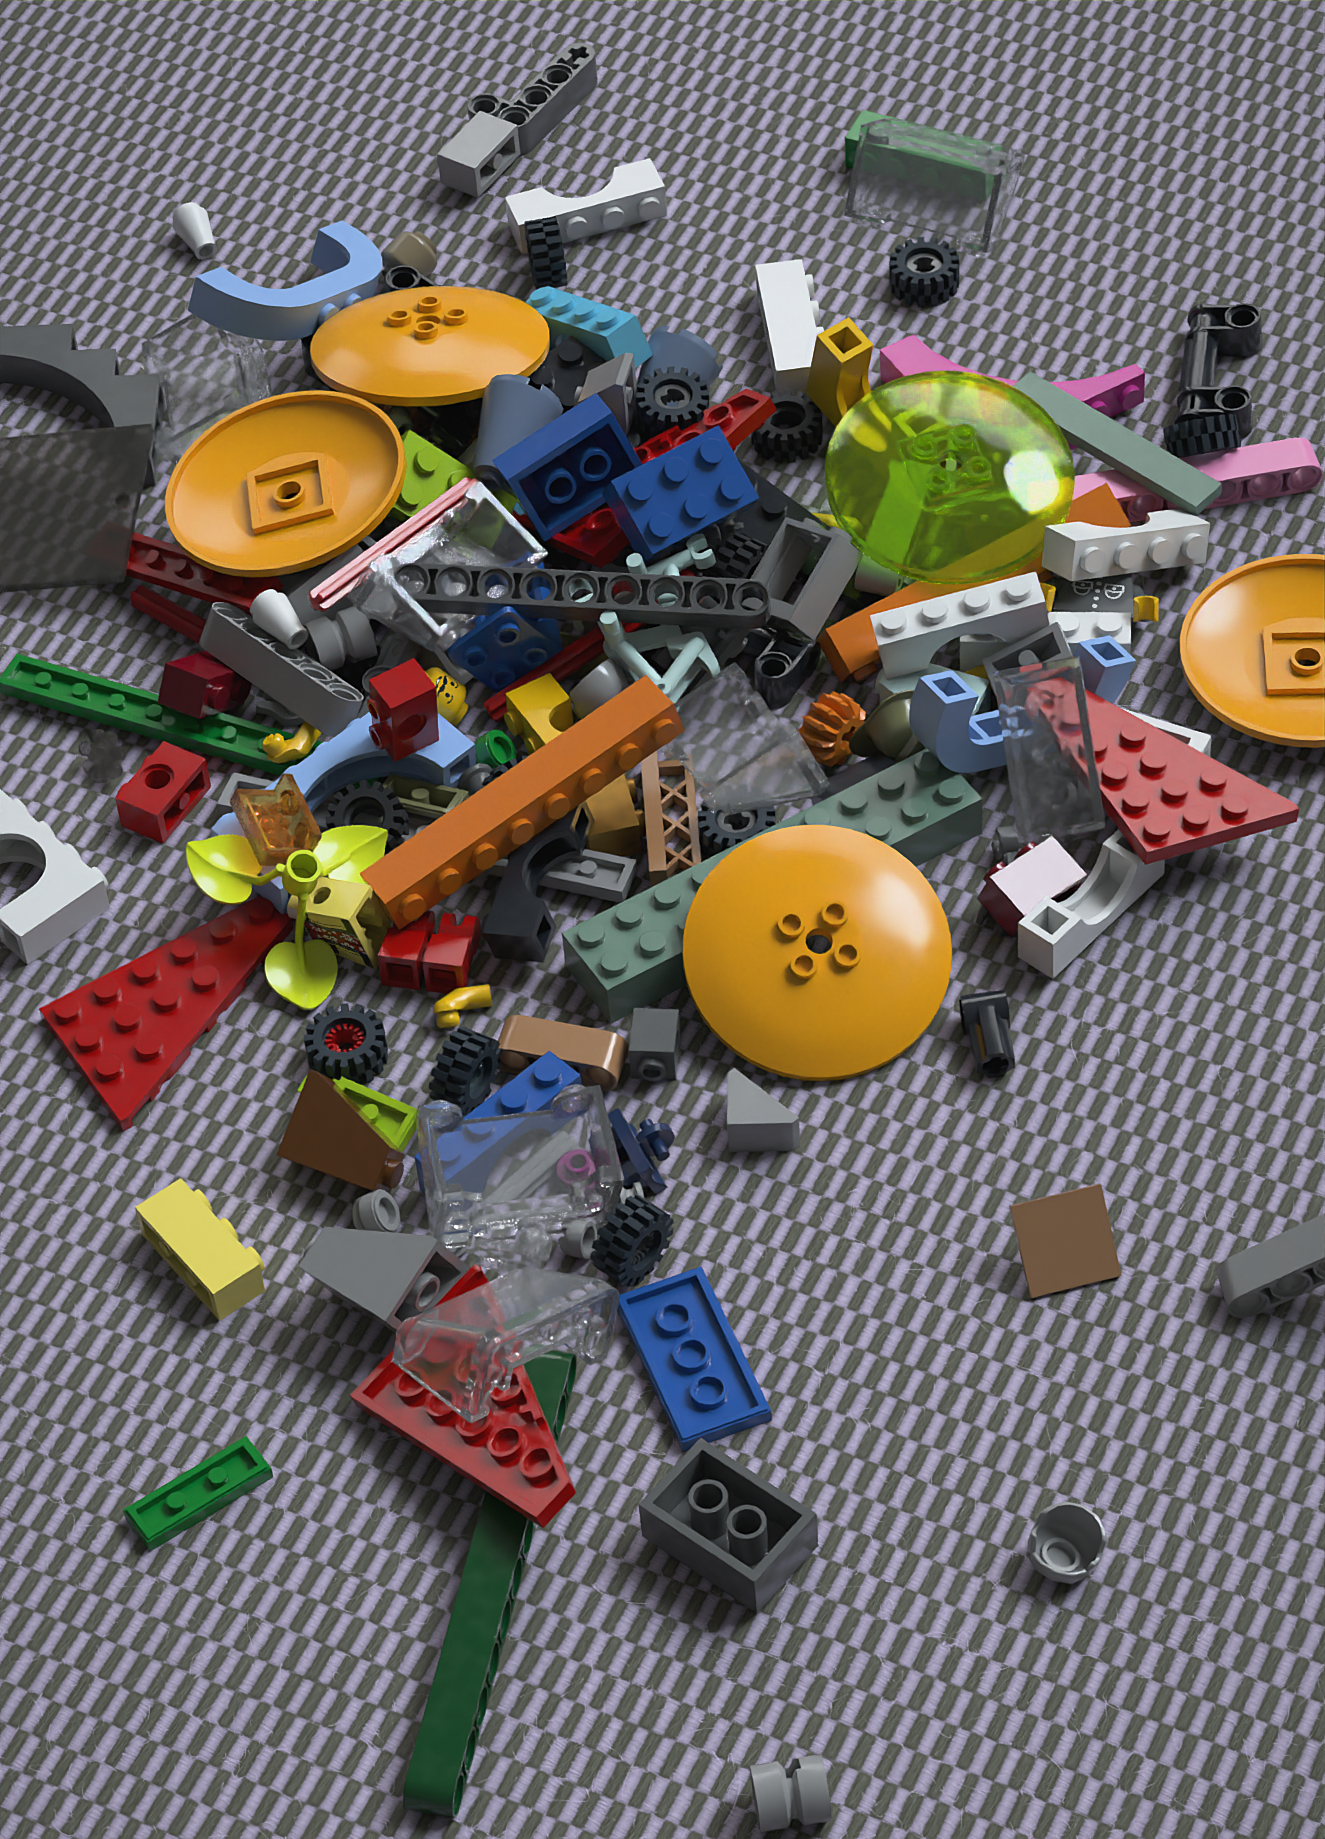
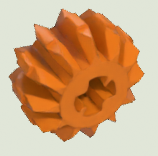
M834 691L830 694L822 693L817 703L812 702L810 704V710L807 715L802 716L804 722L797 732L800 736L798 747L810 756L813 761L821 765L825 764L829 767L835 764L842 765L848 755H854L849 749V739L864 723L866 711L860 708V705L854 702V699L845 694H838Z

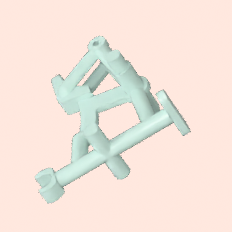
M702 533L696 534L687 540L686 550L647 568L642 556L638 553L630 554L626 559V563L630 573L680 576L679 571L695 564L698 569H707L713 566L716 560L712 549L706 550L703 553H697L708 547L705 536ZM620 592L615 596L614 601L632 592ZM593 593L575 600V602H586L592 597ZM670 593L663 594L658 598V605L663 607L675 604L678 597ZM612 610L604 611L600 615V621H597L605 638L603 644L605 654L617 663L625 673L628 681L633 679L638 681L647 675L674 703L676 710L678 709L677 701L701 668L705 669L714 681L722 675L717 659L702 632L682 635L679 625H660L626 633L616 613ZM571 620L576 632L584 629L581 620ZM667 646L675 661L661 678L639 652Z

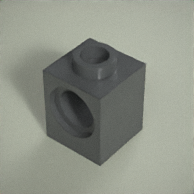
M634 1008L629 1043L631 1079H646L649 1081L677 1080L681 1044L679 1009Z

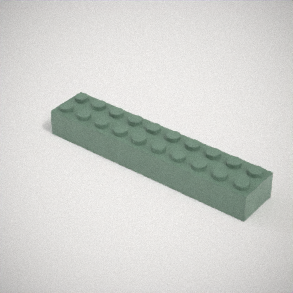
M926 748L562 932L565 967L612 1024L633 1013L634 1008H643L687 985L683 970L682 947L686 918L691 903L699 887L714 867L733 850L747 841L762 834L792 826H836L867 834L882 841L898 851L917 867L982 834V798L959 772L946 768Z

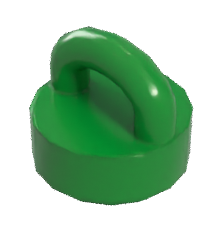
M491 730L480 736L476 742V764H487L493 770L507 761L517 758L513 742L502 731Z

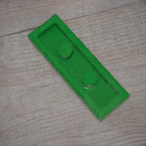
M245 1436L123 1509L126 1521L151 1552L273 1478L272 1468L249 1438Z

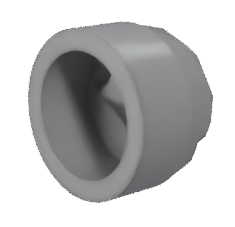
M582 1220L569 1221L561 1228V1232L565 1234V1237L558 1238L561 1250L572 1257L589 1259L590 1254L595 1250L591 1248L593 1241L597 1239L595 1224Z

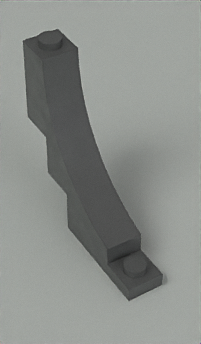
M73 324L0 326V383L40 388L63 396L85 408L110 432L118 446L121 458L129 459L130 469L137 470L140 486H156L165 409L160 374L121 375L116 349L78 350Z

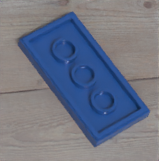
M702 1266L614 1297L615 1308L682 1452L690 1450L700 1438L710 1443L772 1421V1411Z

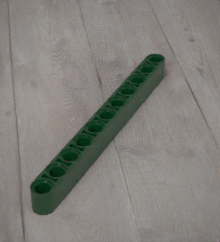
M527 1347L522 1362L558 1446L575 1382L577 1368L576 1353ZM487 1491L483 1499L407 1772L403 1792V1807L405 1810L452 1818L457 1817L536 1528V1523Z

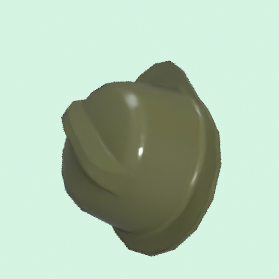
M904 690L895 693L881 702L871 716L849 739V749L854 755L868 758L881 751L894 760L895 763H899L926 748L914 736L909 723V709L914 690Z

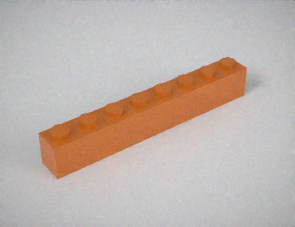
M1107 482L826 628L816 640L820 643V647L839 681L842 683L854 677L856 682H860L878 671L876 664L880 663L881 659L870 615L1035 571L1039 583H1048L1054 576L1051 573L1052 571L1041 566L1045 526L1083 522L1102 527H1130L1129 520Z
M647 675L643 676L359 873L365 884L372 887L386 915L400 930L683 733L685 729L674 703Z

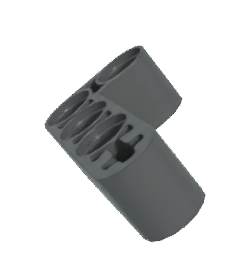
M586 43L568 45L511 101L489 93L473 96L467 103L469 121L479 111L516 124L520 145L519 156L528 154L598 84L594 48Z

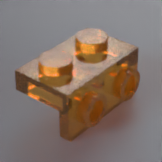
M282 774L274 790L236 789L229 800L260 866L286 865L288 857L293 852L298 850L314 852L321 840L320 828L315 822L304 799V795L292 774Z

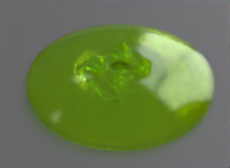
M929 371L892 380L866 394L854 404L837 425L831 437L826 454L824 479L827 500L837 524L841 530L852 536V543L867 557L879 565L911 579L938 584H969L1007 575L1028 564L1043 552L1045 546V526L1064 524L1069 515L1074 494L1075 468L1068 442L1061 429L1046 410L1025 393L1002 381L984 375L962 371ZM952 459L958 461L962 467L949 471L941 467L940 463L944 460Z

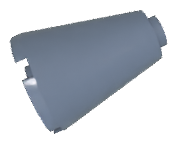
M670 326L655 328L648 340L653 356L642 363L637 384L639 382L643 383V377L647 374L654 378V370L661 368L663 374L667 373V367L675 366V373H680L681 367L687 368L689 377L696 372L700 375V381L705 380L707 383V389L718 379L723 365L722 363L719 365L716 363L715 359L718 353L704 339L682 328L678 334L667 332ZM672 400L670 403L667 401V406L676 407L678 406V401L676 403Z
M496 375L484 389L473 475L479 481L480 486L489 491L495 492L508 489L507 484L492 460L561 416L563 412L559 398L549 388L542 385L541 389L538 390L528 385L530 378L522 375Z

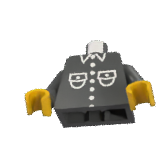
M1132 573L1069 581L1064 577H1060L1052 585L1040 583L1046 608L1049 612L1053 610V612L1131 613V646L1134 622H1149L1150 620L1158 622L1159 599L1153 596H1146L1140 586L1134 585Z

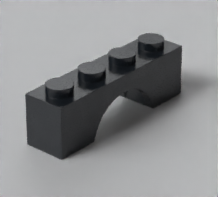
M586 800L569 811L564 817L556 820L533 836L528 842L508 854V863L503 877L498 879L495 886V899L490 913L484 916L482 922V936L487 941L495 958L544 963L557 926L545 902L535 896L541 879L552 867L566 859L583 854L588 833L594 822Z

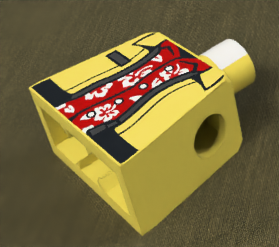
M319 877L316 888L308 895L304 927L310 938L327 942L336 955L376 970L379 966L377 955L387 930L392 928V924L372 887L362 883ZM292 895L287 905V913L290 918L297 919L298 896Z

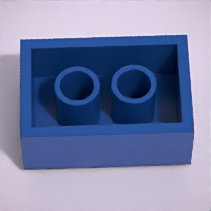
M597 393L492 460L527 519L544 542L604 504L606 500L602 492L612 480L643 465L614 414Z
M719 425L612 480L602 492L634 552L642 556L645 565L686 544L687 540L692 536L705 534L747 512L759 499L757 492Z

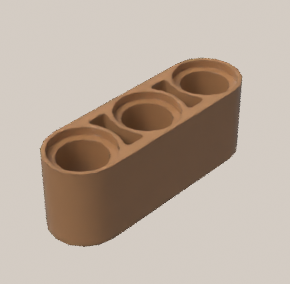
M525 1015L509 1016L505 1020L498 1038L500 1043L498 1048H501L502 1053L498 1060H501L500 1070L512 1075H519L545 1053L551 1051L581 1075L582 1088L596 1091H610L617 1086L629 1053L628 1042L616 1033Z

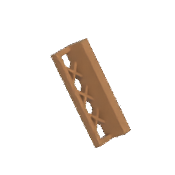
M657 751L641 761L651 887L667 880L678 868L687 870L701 863L692 759L658 761ZM685 774V779L674 789L659 780V776ZM674 803L687 810L677 821L663 814ZM676 835L690 843L679 854L665 846Z

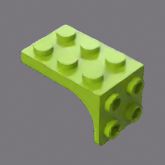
M411 430L401 436L407 460L404 484L397 501L387 514V516L403 523L465 477L471 480L475 478L473 470ZM479 484V488L482 491L481 497L427 537L472 565V558L479 549L484 547L495 548L517 502L515 497L504 490L489 491Z

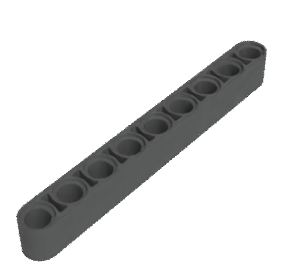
M417 562L405 563L399 566L392 578L397 600L403 608L412 612L491 616L501 608L511 606L527 618L600 621V615L604 611L612 610L616 613L621 623L738 629L760 628L768 622L772 612L769 590L766 585L753 579ZM417 580L424 583L422 589L417 593L408 594L403 591L405 585L411 581ZM453 583H462L466 586L465 590L457 596H450L445 593L447 587ZM495 585H504L508 588L507 593L500 598H492L487 595L490 588ZM537 587H545L550 590V594L543 600H534L529 595ZM580 589H587L593 593L592 597L586 602L579 603L571 599L572 595ZM623 591L632 592L635 595L634 600L625 605L616 603L614 598ZM670 593L678 597L675 604L668 607H663L656 603L659 596ZM711 595L720 599V603L712 609L702 608L698 604L705 596ZM748 598H757L763 602V605L756 611H747L741 607L743 601Z

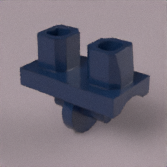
M619 1108L608 1113L607 1116L612 1126L598 1135L593 1141L609 1165L624 1155H629L630 1159L611 1171L617 1186H623L627 1190L633 1187V1183L640 1182L642 1189L649 1186L656 1195L668 1188L651 1157L656 1156L658 1161H664L670 1156L668 1148L673 1144L675 1138L671 1127L666 1123L653 1124L651 1119H645L640 1123L639 1126L642 1131L638 1133L633 1124H628Z

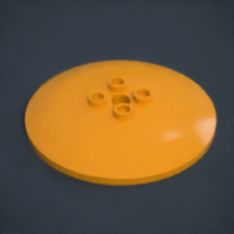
M430 286L380 294L340 310L317 329L310 344L312 367L318 377L340 393L350 394L377 404L437 406L482 398L485 387L496 375L514 374L525 377L530 376L547 357L550 348V336L547 322L543 316L529 304L517 298L495 291L472 287Z
M322 390L299 391L257 401L215 423L197 438L183 454L171 474L166 490L165 513L168 525L174 539L190 558L211 570L223 574L241 577H271L290 574L317 566L355 546L368 536L390 512L398 499L406 476L407 460L404 444L397 427L381 409L362 398L350 394ZM298 493L295 497L286 499L287 495Z
M1281 555L1240 566L1224 574L1203 590L1186 614L1180 634L1179 652L1185 680L1199 702L1210 713L1225 724L1246 735L1286 746L1325 747V555ZM1307 659L1314 661L1316 665L1302 666L1297 662Z
M799 825L781 828L751 839L733 850L714 867L699 887L691 903L683 933L682 957L687 987L700 1016L716 1037L736 1055L763 1070L783 1077L808 1081H832L856 1077L890 1063L913 1046L926 1032L942 1005L948 987L952 967V944L947 918L936 893L923 874L898 851L880 840L851 829L828 825ZM813 935H822L830 941L831 948L825 953L817 954L808 949L806 940Z

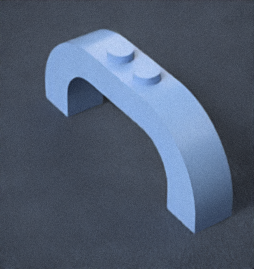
M342 220L318 230L310 263L327 274L292 288L270 289L248 283L226 269L219 267L196 276L188 311L215 327L249 338L273 341L303 338L316 333L317 329L326 320L340 310L364 299L374 297L382 269V257L378 248L367 236Z
M1110 635L1078 642L1074 652V661L1062 677L1113 704L1126 685L1136 660ZM950 670L919 677L909 709L911 731L946 768L959 773H972L1044 756L1059 750L1027 704L971 716L979 696L955 672Z

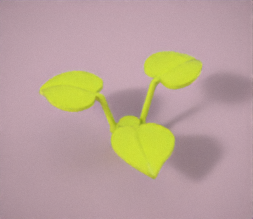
M351 825L329 829L313 841L310 851L298 850L293 852L288 857L286 865L277 864L274 870L260 877L258 875L263 867L261 852L252 841L238 835H218L205 840L190 841L186 845V860L189 872L199 889L210 899L227 905L246 902L250 897L252 884L262 886L278 876L282 877V885L285 890L294 896H298L295 943L281 942L275 945L265 959L264 974L269 986L280 997L302 1010H313L320 1006L330 995L336 981L338 964L334 951L327 942L319 939L303 942L308 895L316 888L319 877L327 876L332 879L365 884L359 873L384 857L388 831L383 828L366 825Z

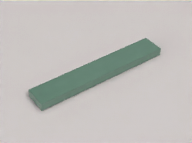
M1031 371L1004 393V404L1192 515L1197 516L1221 495L1222 483Z

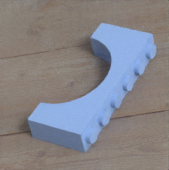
M368 712L362 718L351 721L343 732L329 742L321 743L314 750L313 754L298 765L287 768L281 777L268 787L253 793L248 801L238 809L219 818L211 828L212 837L230 834L242 836L252 841L258 847L263 857V867L258 875L259 877L274 870L277 864L286 865L288 857L293 852L301 850L298 842L307 819L324 800L351 783L354 784L376 777H387L389 774L453 788L458 784L461 774L466 769L476 765L475 744L438 713L439 741L394 762L385 749L379 750L373 743L369 734L372 717L370 712ZM278 876L262 886L252 884V888L263 898L270 900L274 908L282 915L287 913V905L292 894L288 893L283 887L282 877Z

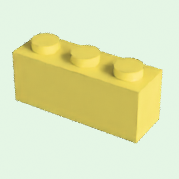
M180 1178L135 1207L141 1234L219 1321L265 1292L261 1273L265 1270V1265L261 1257L253 1247L244 1248L239 1242L234 1227L226 1218L219 1220L212 1213L213 1210L208 1199L199 1189L193 1192Z

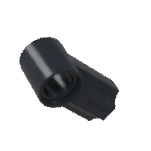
M1005 990L960 995L959 1009L962 1029L965 1036L969 1035L976 1072L986 1075L987 1078L1003 1077L1006 1072L1015 1068V1055L1009 1033V1006Z

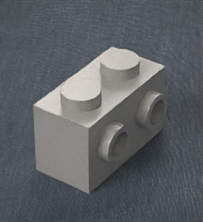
M479 111L468 123L462 126L461 130L448 144L442 146L437 154L441 184L478 198L520 155L517 125Z

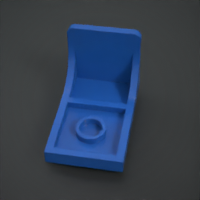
M532 548L505 566L544 569L542 556ZM495 585L490 588L487 595L492 598H500L507 593L508 588L504 585ZM537 587L530 593L529 597L534 600H543L547 598L550 591L545 587ZM511 606L503 607L491 616L473 615L476 627L447 648L448 656L453 662L496 693L536 667L541 666L563 650L556 619L527 618Z

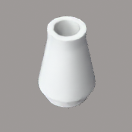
M193 202L179 206L172 216L173 230L194 251L198 259L210 258L216 253L217 246L213 239L207 211Z
M270 589L262 592L254 599L250 612L253 615V622L257 626L285 643L289 649H296L305 643L308 638V631L301 624L284 593H277V591Z

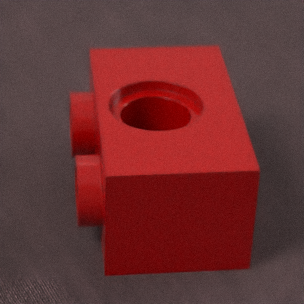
M414 658L369 679L370 699L367 700V707L372 717L369 734L379 750L385 749L392 760L396 762L439 741L436 686Z
M163 741L153 754L148 755L144 759L141 768L130 781L124 783L118 790L115 801L121 826L164 844L211 788L206 759Z

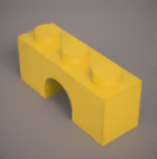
M550 673L506 693L508 712L504 713L505 722L514 736L520 735L524 740L529 755L574 725L571 698Z

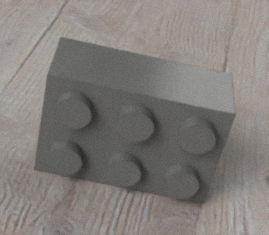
M702 1438L693 1445L638 1504L642 1537L756 1613L764 1607L819 1546L817 1514Z

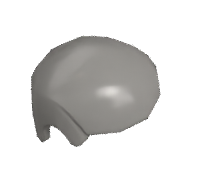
M612 658L607 659L593 669L570 692V698L574 705L571 703L572 710L578 718L583 719L629 687L625 673Z
M1064 1501L1045 1508L1038 1516L1028 1539L1027 1551L1030 1554L1029 1560L1035 1570L1049 1580L1073 1584L1090 1576L1092 1571L1096 1569L1107 1543V1535L1100 1518L1090 1509L1081 1504Z

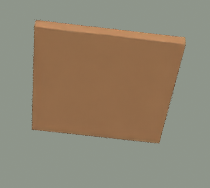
M1100 1183L1009 1206L1030 1298L1122 1276Z

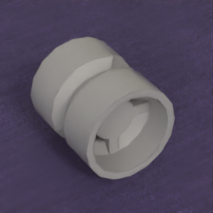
M359 605L338 611L333 621L324 616L302 624L308 631L305 645L309 657L329 671L342 668L345 659L350 660L354 664L377 655L376 642L366 614Z
M821 1754L793 1758L788 1768H784L778 1761L750 1765L753 1798L760 1833L787 1829L792 1819H798L803 1826L832 1821L829 1790Z

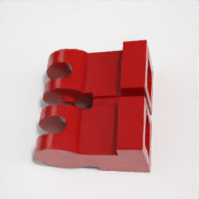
M427 910L417 920L411 921L400 930L392 924V928L387 930L377 955L381 984L384 986L420 990L425 975L426 991L449 994L457 988L468 987L469 970L480 941V918L466 915L462 924L457 926L456 915L445 912L438 926L437 934H435V913Z

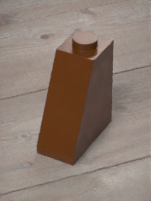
M310 1069L277 1156L370 1192L380 1189L390 1194L391 1190L398 1186L403 1176L404 1164L402 1161L405 1155L333 1080Z

